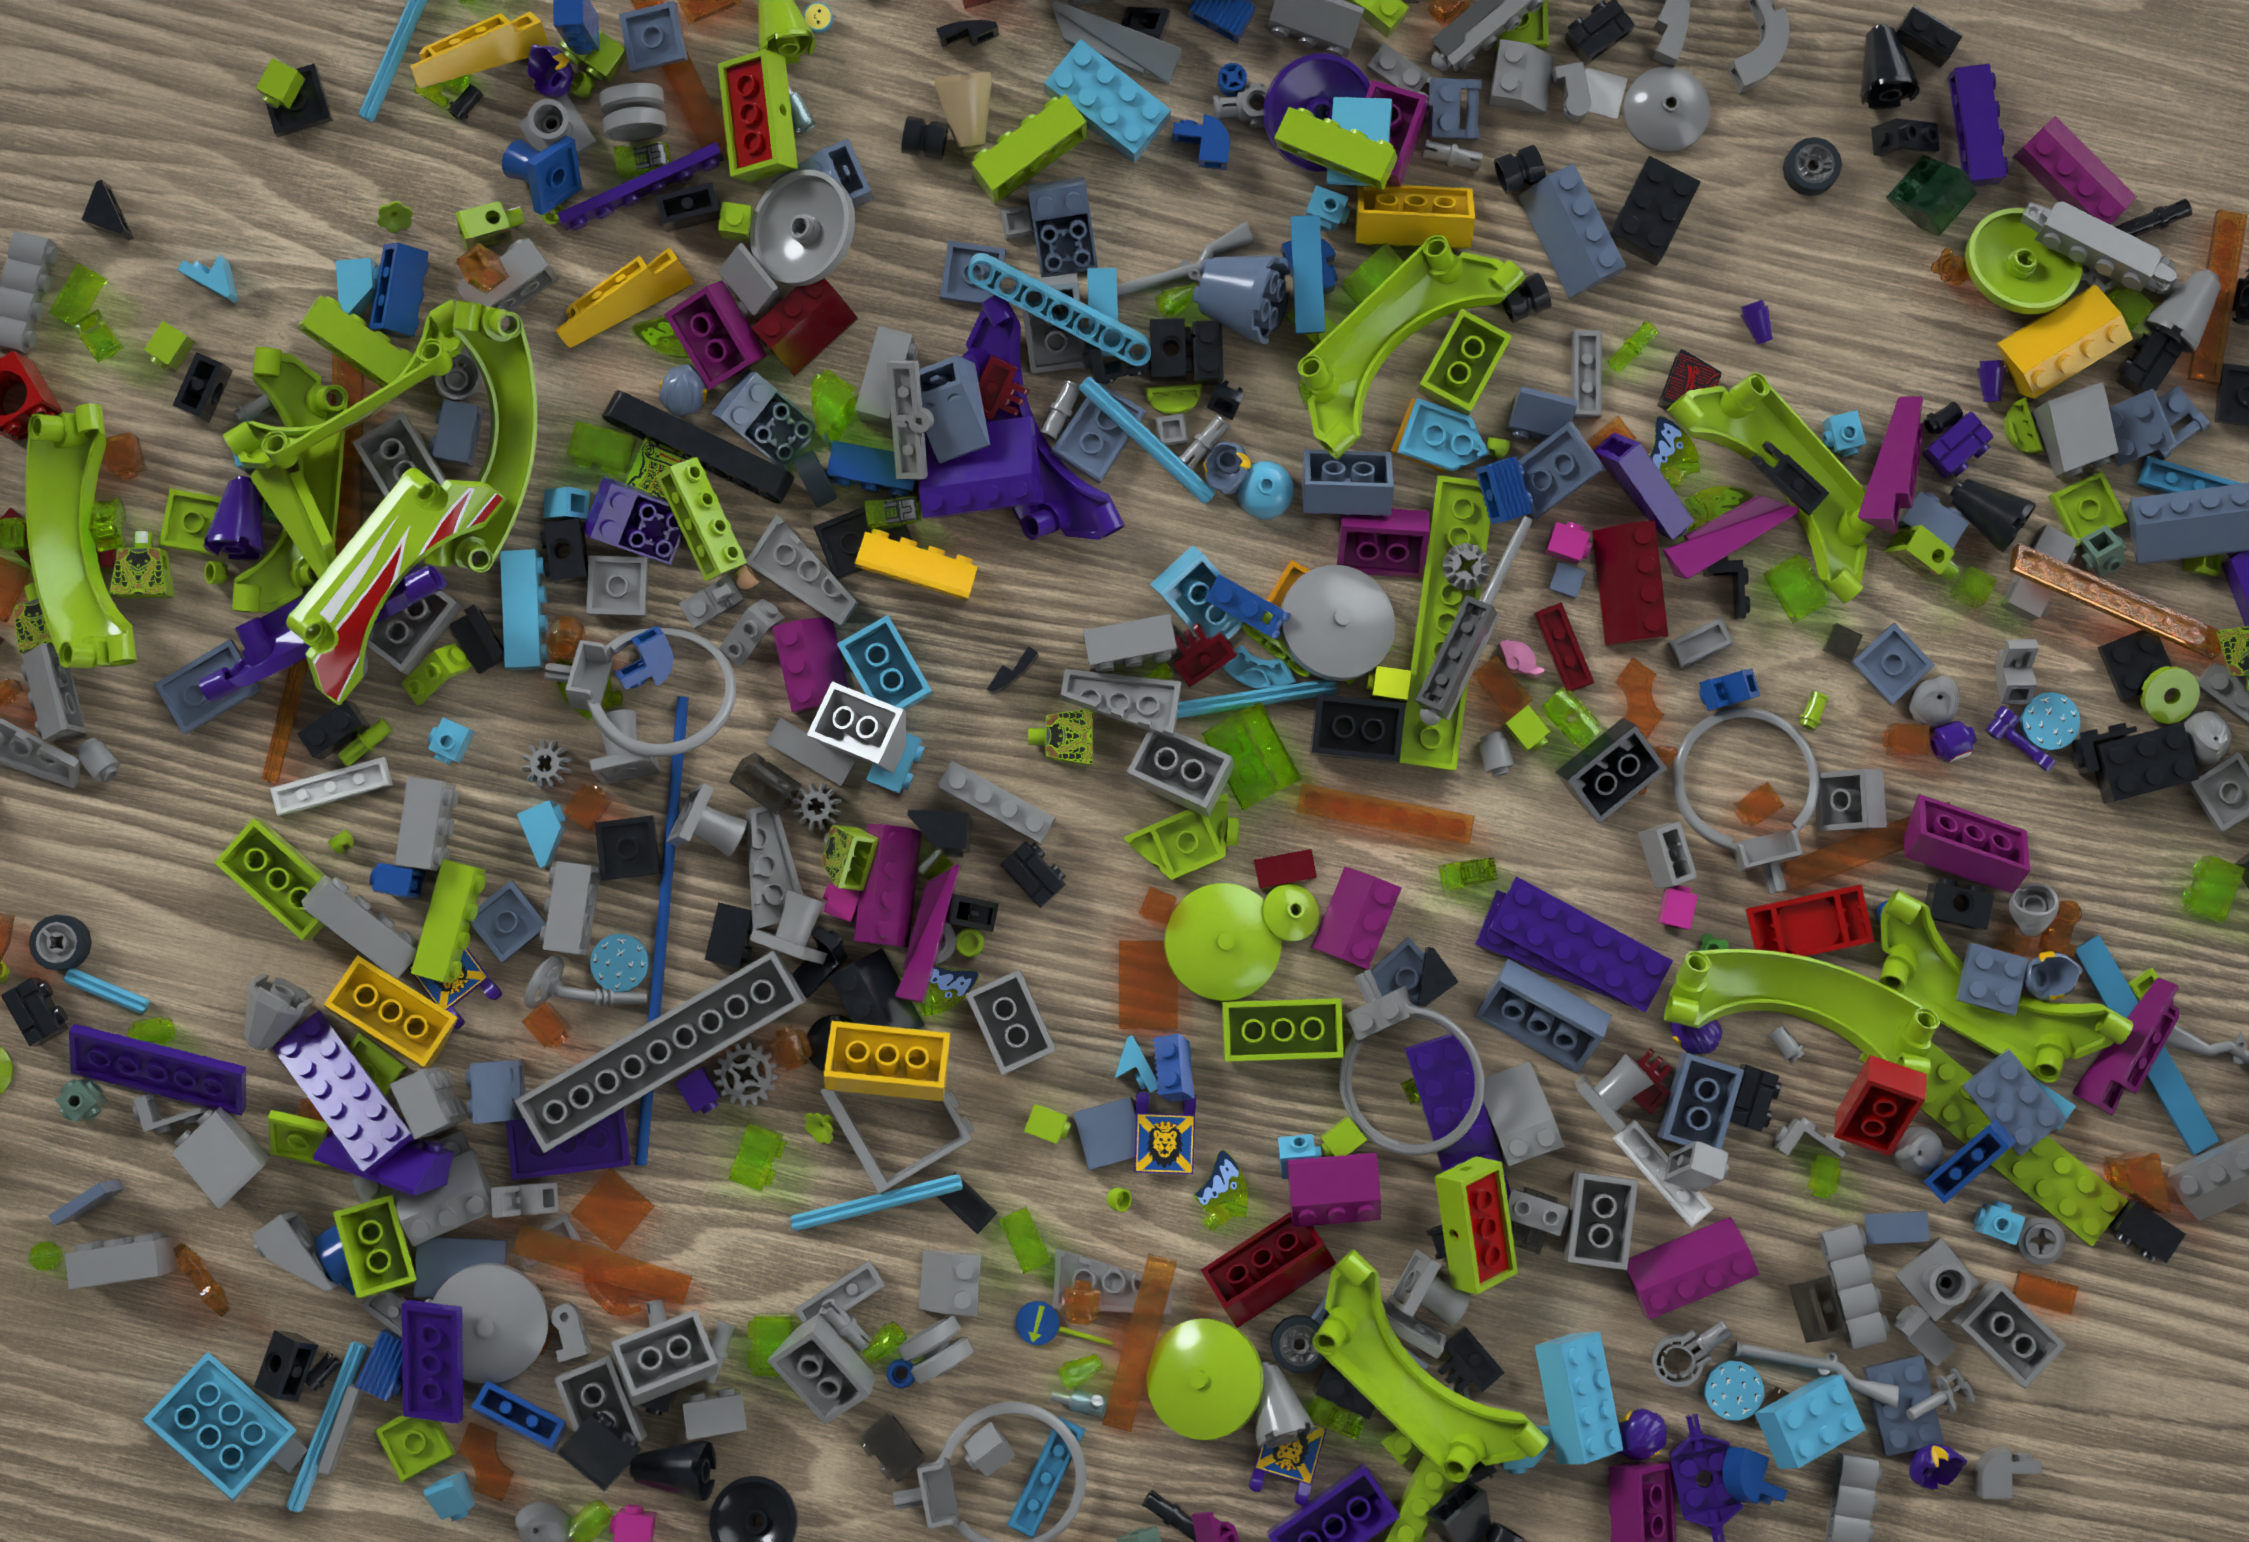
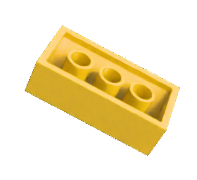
M1386 184L1384 189L1380 190L1373 186L1357 185L1356 243H1363L1365 245L1390 244L1395 247H1403L1405 245L1422 246L1431 236L1441 235L1447 239L1451 249L1472 248L1475 224L1472 188L1416 185L1397 187Z
M2092 285L1996 345L2018 394L2035 399L2123 346L2133 338L2122 313L2097 285Z
M873 529L872 533L865 532L855 561V567L965 601L969 599L978 566L972 564L973 559L962 555H957L956 559L944 556L945 550L929 546L928 550L916 547L918 542L903 537L900 538V542L888 539L889 533Z
M358 955L323 1004L332 1014L421 1069L431 1068L444 1049L458 1020L457 1016Z
M832 1021L824 1071L825 1090L944 1102L950 1033Z

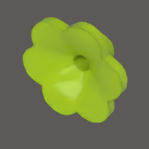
M393 201L389 205H381L378 209L377 224L380 227H386L391 233H397L400 229H408L412 224V209L403 206L400 201Z
M807 1113L804 1117L806 1131L813 1136L816 1142L830 1144L833 1141L832 1133L834 1130L831 1126L834 1123L833 1118L828 1114L822 1116L819 1113Z

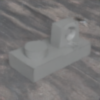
M727 575L680 602L679 605L695 630L745 600L731 576Z

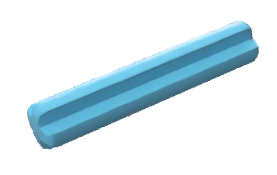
M75 968L68 969L64 977L65 983L136 1013L144 1014L149 1007V999Z

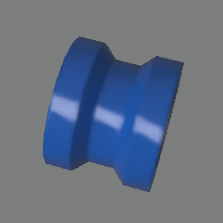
M1237 63L1224 65L1218 74L1219 91L1227 97H1236L1238 92H1244L1247 81L1245 69Z

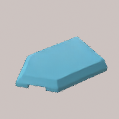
M1419 398L1415 400L1397 452L1451 472L1490 454L1471 416Z

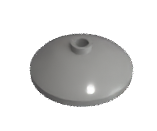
M1657 67L1640 75L1630 86L1624 100V120L1631 135L1641 145L1657 152H1677L1691 146L1703 134L1710 118V101L1704 86L1691 73L1676 67ZM1672 100L1675 103V107L1669 108L1666 105V101Z

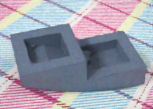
M1928 1211L1869 1213L1864 1215L1867 1244L1930 1241Z

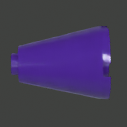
M237 476L234 480L228 482L204 539L203 547L206 551L219 556L220 551L229 553L228 559L244 561L259 559L260 554L263 556L264 539L259 490L251 478Z

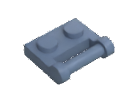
M1430 79L1428 138L1480 139L1478 105L1482 80ZM1461 89L1467 90L1466 129H1459Z
M2179 385L2172 388L2158 400L2170 427L2184 416L2191 423L2174 434L2176 443L2153 452L2161 460L2168 458L2172 450L2198 431L2203 432L2210 426L2206 416L2198 411Z

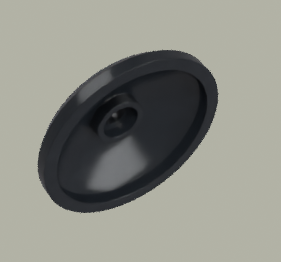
M747 1476L728 1484L715 1499L709 1519L710 1534L713 1542H793L798 1527L797 1509L791 1495L778 1482L762 1476ZM758 1516L763 1519V1525L760 1528L755 1525V1519Z

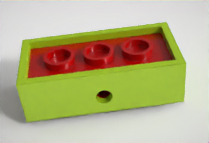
M763 49L718 63L730 177L752 183L797 170L798 164L785 56Z
M1475 1156L1436 1175L1435 1182L1451 1288L1478 1295L1518 1274L1502 1162Z

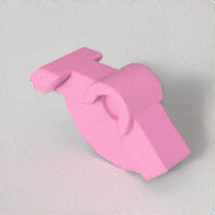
M1509 639L1498 644L1505 660V669L1508 672H1519L1530 679H1536L1543 675L1545 669L1536 666L1535 655L1529 646L1522 642L1509 641Z

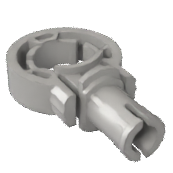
M1721 1320L1701 1335H1696L1692 1329L1684 1335L1671 1334L1665 1336L1655 1345L1652 1352V1365L1656 1375L1669 1386L1684 1387L1692 1384L1701 1375L1703 1365L1713 1360L1709 1354L1710 1350L1729 1337L1731 1338L1732 1334ZM1665 1345L1667 1346L1663 1349V1352L1666 1354L1673 1348H1681L1690 1354L1691 1364L1689 1368L1680 1373L1681 1378L1684 1379H1671L1667 1377L1677 1378V1374L1665 1367L1663 1354L1660 1355V1363H1657L1658 1354ZM1699 1345L1700 1348H1698L1695 1351H1692L1693 1348Z

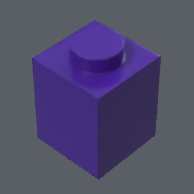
M705 1067L698 1068L675 1083L693 1113L701 1110L704 1115L719 1106L716 1100L720 1099L722 1095Z

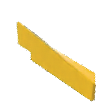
M531 11L511 22L502 13H499L423 47L419 53L421 61L411 64L410 69L416 85L419 88L529 58V52L534 44L541 46L550 45L542 22Z
M670 247L665 249L648 265L639 255L570 304L565 312L568 321L557 327L555 331L569 348H572L691 286L694 281Z

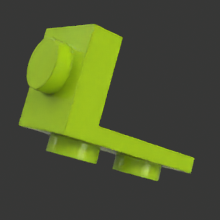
M456 643L434 650L401 684L415 704L421 705L446 680L467 672L472 665L464 652Z

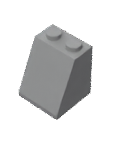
M2103 382L2050 400L2031 412L2055 477L2065 474L2067 478L2083 473L2082 467L2090 464L2094 468L2103 466L2111 462L2109 457L2118 453Z
M221 1107L214 1112L208 1109L196 1121L200 1125L196 1130L191 1133L187 1129L174 1142L178 1147L172 1152L218 1209L256 1175L271 1157Z

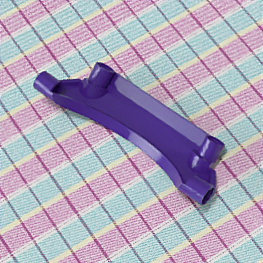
M994 295L981 304L983 310L980 312L966 342L968 351L960 357L975 363L979 381L991 354L1018 367L1012 380L1024 386L1020 361L1021 325L1010 302ZM1016 391L1015 395L1025 399L1023 405L1013 401L1010 403V405L1020 410L1018 415L1015 416L998 408L993 421L1033 416L1027 396ZM1033 416L1044 503L1012 508L1024 535L1030 540H1035L1061 529L1067 537L1100 540L1122 529L1125 524L1110 495L1085 483L1071 472L1059 458L1051 454L1052 449L1041 434ZM985 417L986 423L993 422L992 420Z
M418 563L406 574L389 595L374 624L442 590L447 585L443 575L432 565L421 568ZM305 596L261 618L256 617L234 628L245 648L242 651L244 657L239 659L231 670L223 667L200 679V689L208 701L215 702L306 658L305 653L310 646L294 634L286 624L289 614Z

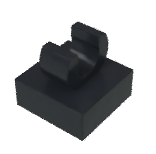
M1227 380L1223 381L1222 384L1218 382L1207 408L1233 420L1244 397V394H1242L1243 389L1239 387L1236 391L1227 387L1229 383Z

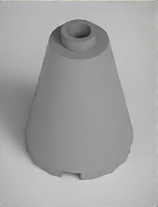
M2204 269L2203 272L2195 271L2146 318L2143 324L2146 330L2151 332L2154 329H2158L2169 336L2170 339L2184 346L2182 352L2189 354L2193 353V351L2195 352L2200 344L2221 288V283L2218 281L2219 276L2208 269Z
M1271 1361L1263 1362V1392L1254 1413L1256 1442L1260 1449H1262L1264 1444H1266L1267 1448H1273L1299 1440L1298 1433L1305 1431L1306 1436L1315 1431L1313 1422L1279 1365H1272Z

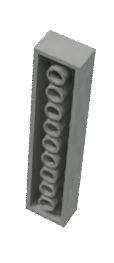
M774 950L514 1102L543 1153L807 1000L779 951Z

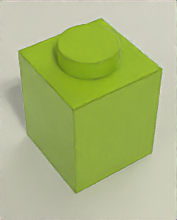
M272 58L256 89L263 95L262 100L270 106L278 109L279 105L290 109L305 78L298 70Z
M722 202L718 227L722 238L750 242V227L754 214L751 205Z
M162 321L143 350L152 355L150 361L164 370L167 366H170L177 371L195 344V341L165 321Z
M1529 705L1525 706L1502 725L1523 752L1528 751L1530 748L1536 752L1548 742L1545 736L1551 732Z
M1035 1103L1024 1132L1057 1144L1059 1138L1066 1139L1071 1123L1066 1122L1068 1115Z
M1345 1116L1319 1136L1323 1141L1319 1146L1327 1157L1349 1155L1367 1141L1349 1116Z

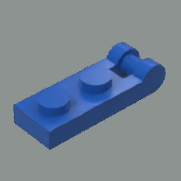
M1220 574L1205 601L1276 640L1281 633L1279 629L1283 621L1287 622L1291 615L1286 610ZM1267 611L1273 614L1269 624L1262 621Z

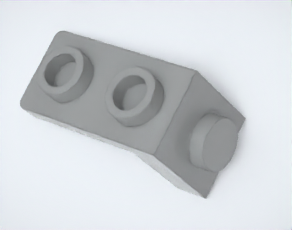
M763 598L747 608L719 649L738 667H741L763 637L773 630L772 626L780 625L785 617L774 604L767 602Z
M145 1094L133 1098L135 1102L133 1113L136 1120L141 1122L144 1132L154 1131L155 1135L173 1130L172 1124L181 1121L184 1126L196 1123L200 1115L208 1110L207 1107H200L162 1120L154 1094Z
M1804 1117L1801 1121L1792 1118L1787 1126L1782 1125L1773 1138L1776 1142L1772 1148L1784 1155L1790 1154L1803 1133L1837 1157L1844 1158L1847 1154L1840 1149L1843 1145L1841 1142L1828 1134L1825 1138L1816 1132L1818 1127Z
M1511 1190L1508 1199L1510 1220L1558 1236L1561 1235L1562 1230H1566L1570 1219L1569 1207L1517 1190Z
M1911 1304L1910 1307L1907 1306L1898 1314L1897 1321L1892 1326L1933 1365L1939 1366L1954 1350L1956 1345L1928 1319L1929 1315L1921 1307Z

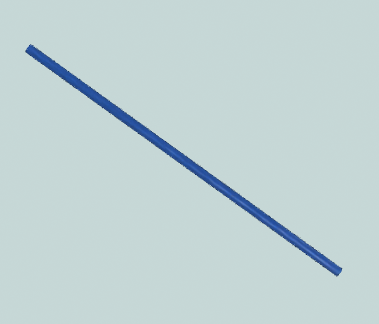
M677 696L673 742L685 739L689 697ZM684 753L672 755L648 1023L660 1017L676 848V846L666 841L679 814ZM654 1090L641 1097L635 1165L647 1166Z

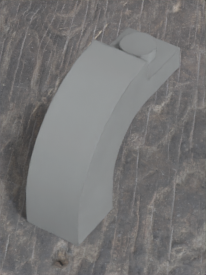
M1746 0L1758 25L1760 41L1754 51L1734 59L1727 68L1739 94L1758 86L1767 79L1779 64L1786 51L1790 31L1788 15L1785 7L1774 11L1773 0Z

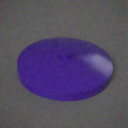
M1326 53L1300 57L1282 68L1268 88L1263 109L1266 133L1278 154L1287 162L1300 169L1326 172L1328 169L1326 167L1277 148L1274 137L1289 107L1296 110L1298 108L1307 109L1314 114V117L1324 121L1325 118L1332 119L1334 97L1366 98L1370 87L1367 77L1356 65L1347 59Z

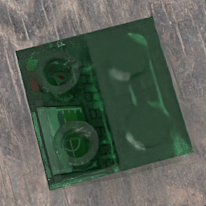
M1923 155L1886 198L1919 228L1940 236L1975 197L1977 192L1966 171Z

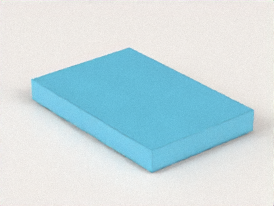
M1334 97L1332 120L1339 123L1340 128L1348 131L1356 129L1366 134L1370 140L1377 142L1380 139L1389 143L1392 99ZM1327 169V184L1370 186Z

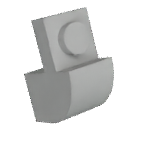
M2037 639L2007 640L2004 650H1998L1996 683L2001 704L2031 703L2037 686L2032 668L2039 649Z
M557 1182L491 1188L492 1218L559 1212Z
M2004 1446L1990 1448L1980 1456L1975 1466V1495L1982 1499L2013 1498L2012 1474H2041V1461L2031 1457V1453L2014 1452L2012 1453L2013 1457H2011V1450Z

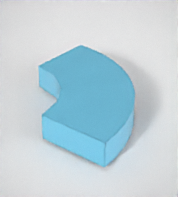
M1243 645L1235 649L1238 652V656L1222 666L1225 672L1233 679L1254 689L1296 684L1290 669L1283 661L1278 658L1274 660L1259 659L1250 654Z

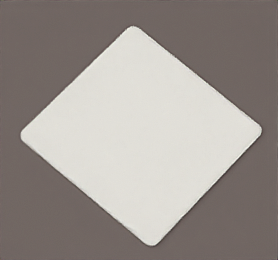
M1586 68L1585 73L1591 100L1588 112L1617 119L1627 78Z

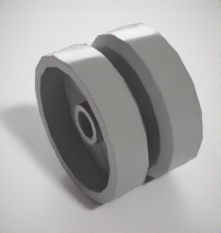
M627 83L609 87L600 93L601 110L607 114L602 120L604 135L607 139L621 142L643 141L657 138L668 131L667 116L665 112L660 110L665 105L664 92L661 86L651 83Z
M949 1315L898 1346L904 1361H913L924 1356L911 1370L918 1384L946 1373L974 1352V1348L967 1337H960L950 1343L948 1342L949 1339L959 1333L961 1328L955 1315Z

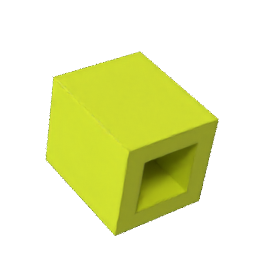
M1376 666L1374 673L1369 672L1366 690H1371L1370 698L1406 702L1409 694L1411 671Z

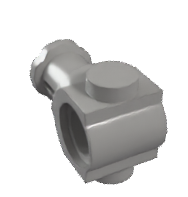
M1254 83L1248 85L1245 92H1238L1237 97L1219 98L1218 95L1213 96L1214 117L1219 121L1222 118L1238 117L1239 121H1245L1253 128L1265 127L1263 109L1256 111L1251 108L1250 103L1257 100L1264 104L1267 93L1266 87L1262 83Z

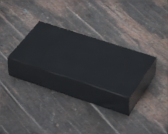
M961 1178L962 1190L937 1197L978 1235L998 1212Z

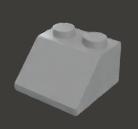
M1500 39L1495 54L1488 105L1545 114L1554 56L1529 43Z
M740 243L718 270L731 295L734 293L740 300L737 305L747 318L752 315L758 322L783 299L777 285L743 243Z
M1854 769L1818 773L1819 793L1815 807L1817 832L1887 828L1883 769Z
M923 1249L919 1309L951 1315L977 1316L982 1253Z

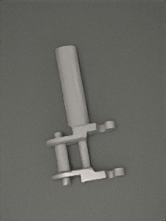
M1956 1368L1950 1369V1375L1945 1378L1938 1376L1936 1382L1940 1391L1906 1410L1907 1417L1913 1421L1941 1404L1948 1405L1947 1412L1953 1414L1956 1412V1405L1952 1397L1954 1396L1953 1393L1958 1390L1962 1395L1968 1396L1965 1398L1967 1403H1972L1975 1400V1396L1968 1380H1963L1960 1371ZM1951 1381H1953L1955 1387L1952 1389H1950L1948 1384Z

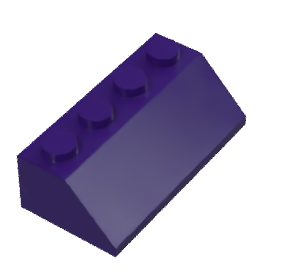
M331 1129L314 1153L313 1160L405 1193L416 1195L447 1185L454 1151L444 1148L443 1144L438 1141H424L413 1138L367 1176L362 1172Z
M1362 1463L1308 1501L1306 1505L1301 1506L1267 1530V1536L1271 1542H1366L1400 1518V1515L1365 1463Z

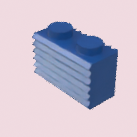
M1193 0L1188 9V17L1238 44L1254 17L1255 6L1252 5L1251 0Z
M1516 456L1475 468L1491 524L1506 522L1533 512L1531 508L1533 503L1532 495L1525 488L1523 481L1524 468L1517 461Z
M378 862L377 868H373L371 871L369 882L370 885H373L372 889L374 892L418 899L421 897L425 871Z
M1181 1034L1155 1037L1152 1041L1155 1042L1153 1047L1156 1048L1154 1050L1156 1056L1154 1058L1157 1060L1154 1063L1157 1065L1155 1070L1157 1071L1156 1076L1158 1078L1156 1082H1158V1085L1156 1087L1159 1089L1156 1093L1168 1102L1193 1099L1190 1042Z
M388 1329L380 1331L355 1384L356 1388L371 1393L384 1401L390 1400L394 1395L399 1396L403 1389L402 1337Z

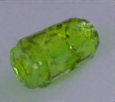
M1564 687L1560 688L1542 705L1546 710L1544 714L1562 731L1574 746L1577 744L1581 749L1603 730L1598 725L1600 721L1592 712L1583 705L1571 690L1567 692ZM1577 714L1576 720L1571 723L1568 722L1567 718L1569 715Z

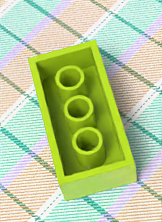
M1066 94L1061 98L1056 96L1044 105L1042 112L1036 116L1035 114L1027 116L1020 123V128L1013 133L1011 131L1004 133L998 138L997 145L990 150L985 148L974 156L973 159L975 161L972 162L974 179L994 205L1087 138L1086 120Z
M253 818L214 863L299 939L311 941L325 925L307 912L301 901L325 874L264 820Z
M1341 998L1222 1002L1223 1056L1225 1062L1344 1058Z

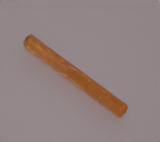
M307 658L291 665L289 668L261 777L265 782L274 784L279 782L309 665Z

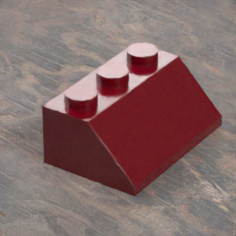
M823 278L810 285L797 286L752 327V330L759 340L795 377L858 320V317L838 292Z

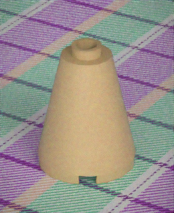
M991 72L971 73V75L957 74L935 79V88L956 148H962L963 153L980 152L979 146L985 145L992 85Z

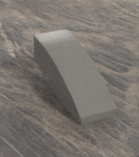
M1690 0L1665 1L1653 27L1654 30L1663 33L1652 60L1668 67H1674L1687 33Z

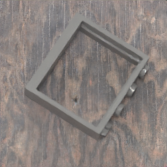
M825 1088L821 1090L823 1097L879 1194L973 1139L970 1134L975 1131L967 1116L961 1118L956 1107L960 1106L952 1090L949 1092L945 1090L944 1102L941 1101L960 1136L887 1178L838 1091L825 1090Z

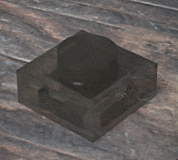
M1835 623L1822 651L1849 663L1852 661L1863 635Z

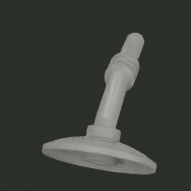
M557 955L545 960L536 970L527 986L524 997L525 1006L530 1009L540 1007L550 997L594 1003V1006H599V1004L606 1006L607 1004L608 1007H611L613 1004L645 1005L647 1002L646 993L613 992V989H608V991L602 989L600 992V989L597 988L594 991L562 986L563 984L560 981L563 974L564 961ZM539 989V996L535 998L536 991Z

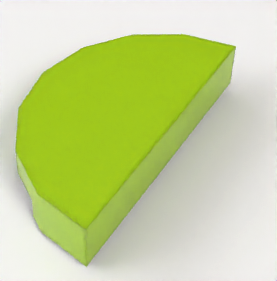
M1202 384L1145 387L1144 390L1148 402L1155 410L1164 415L1185 414L1196 406L1201 397Z
M2024 397L2013 403L2006 412L2003 422L2004 434L2009 443L2018 451L2027 454L2042 453L2044 450L2027 398Z

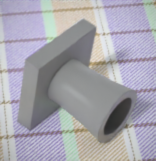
M567 93L555 100L543 99L538 101L531 107L528 116L517 122L530 145L539 151L545 150L565 136L575 139L577 156L598 144Z
M616 710L605 713L618 730L638 741L636 711ZM600 731L607 756L591 759L590 765L592 772L603 786L661 773L659 762L655 757L629 752L611 742Z
M703 783L690 790L666 842L678 847L689 842L692 835L729 857L743 836L747 820L725 814L707 806L714 788Z
M787 890L785 905L776 935L753 929L750 940L791 956L824 965L828 953L808 947L807 943L826 903Z
M1627 1053L1623 1055L1616 1066L1596 1086L1584 1074L1575 1081L1576 1090L1617 1134L1626 1127L1624 1118L1617 1110L1641 1091L1654 1084Z
M1939 1237L1894 1274L1895 1278L1929 1315L1933 1322H1936L1953 1306L1963 1303L1971 1291L1979 1285V1282L1942 1238ZM1944 1277V1282L1940 1285V1281Z
M1416 1249L1388 1301L1411 1317L1415 1314L1418 1306L1421 1305L1451 1327L1461 1319L1466 1311L1471 1293L1451 1288L1450 1282L1437 1277L1436 1274L1441 1264Z

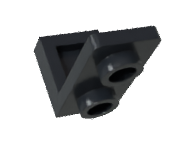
M1896 118L1871 127L1874 156L1882 157L1902 149L1932 153L1940 150L1937 123Z
M1084 341L1086 352L1081 353L1085 370L1090 369V373L1097 383H1112L1119 377L1126 375L1138 376L1143 374L1145 370L1151 369L1149 360L1142 366H1134L1123 360L1103 364L1100 348Z
M1728 556L1704 569L1703 577L1732 575L1735 621H1742L1746 618V614L1750 613V598L1745 596V585L1749 581L1748 568L1743 566V560H1729Z
M2126 723L2108 726L2109 732L2098 734L2097 729L2079 733L2080 739L2071 742L2074 751L2071 754L2074 768L2078 769L2079 775L2100 770L2093 742L2138 732L2137 727L2127 728Z
M821 926L812 933V936L818 945L817 950L828 953L824 965L805 960L792 973L805 998H809L829 978L828 976L832 975L848 958L842 947L844 942L842 938L833 930H830L828 933Z

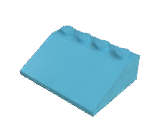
M209 1352L193 1366L143 1419L144 1424L233 1503L254 1482L297 1431Z

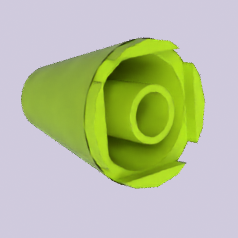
M758 0L759 51L766 49L785 56L786 65L800 62V56L806 52L810 56L817 47L816 39L795 1Z

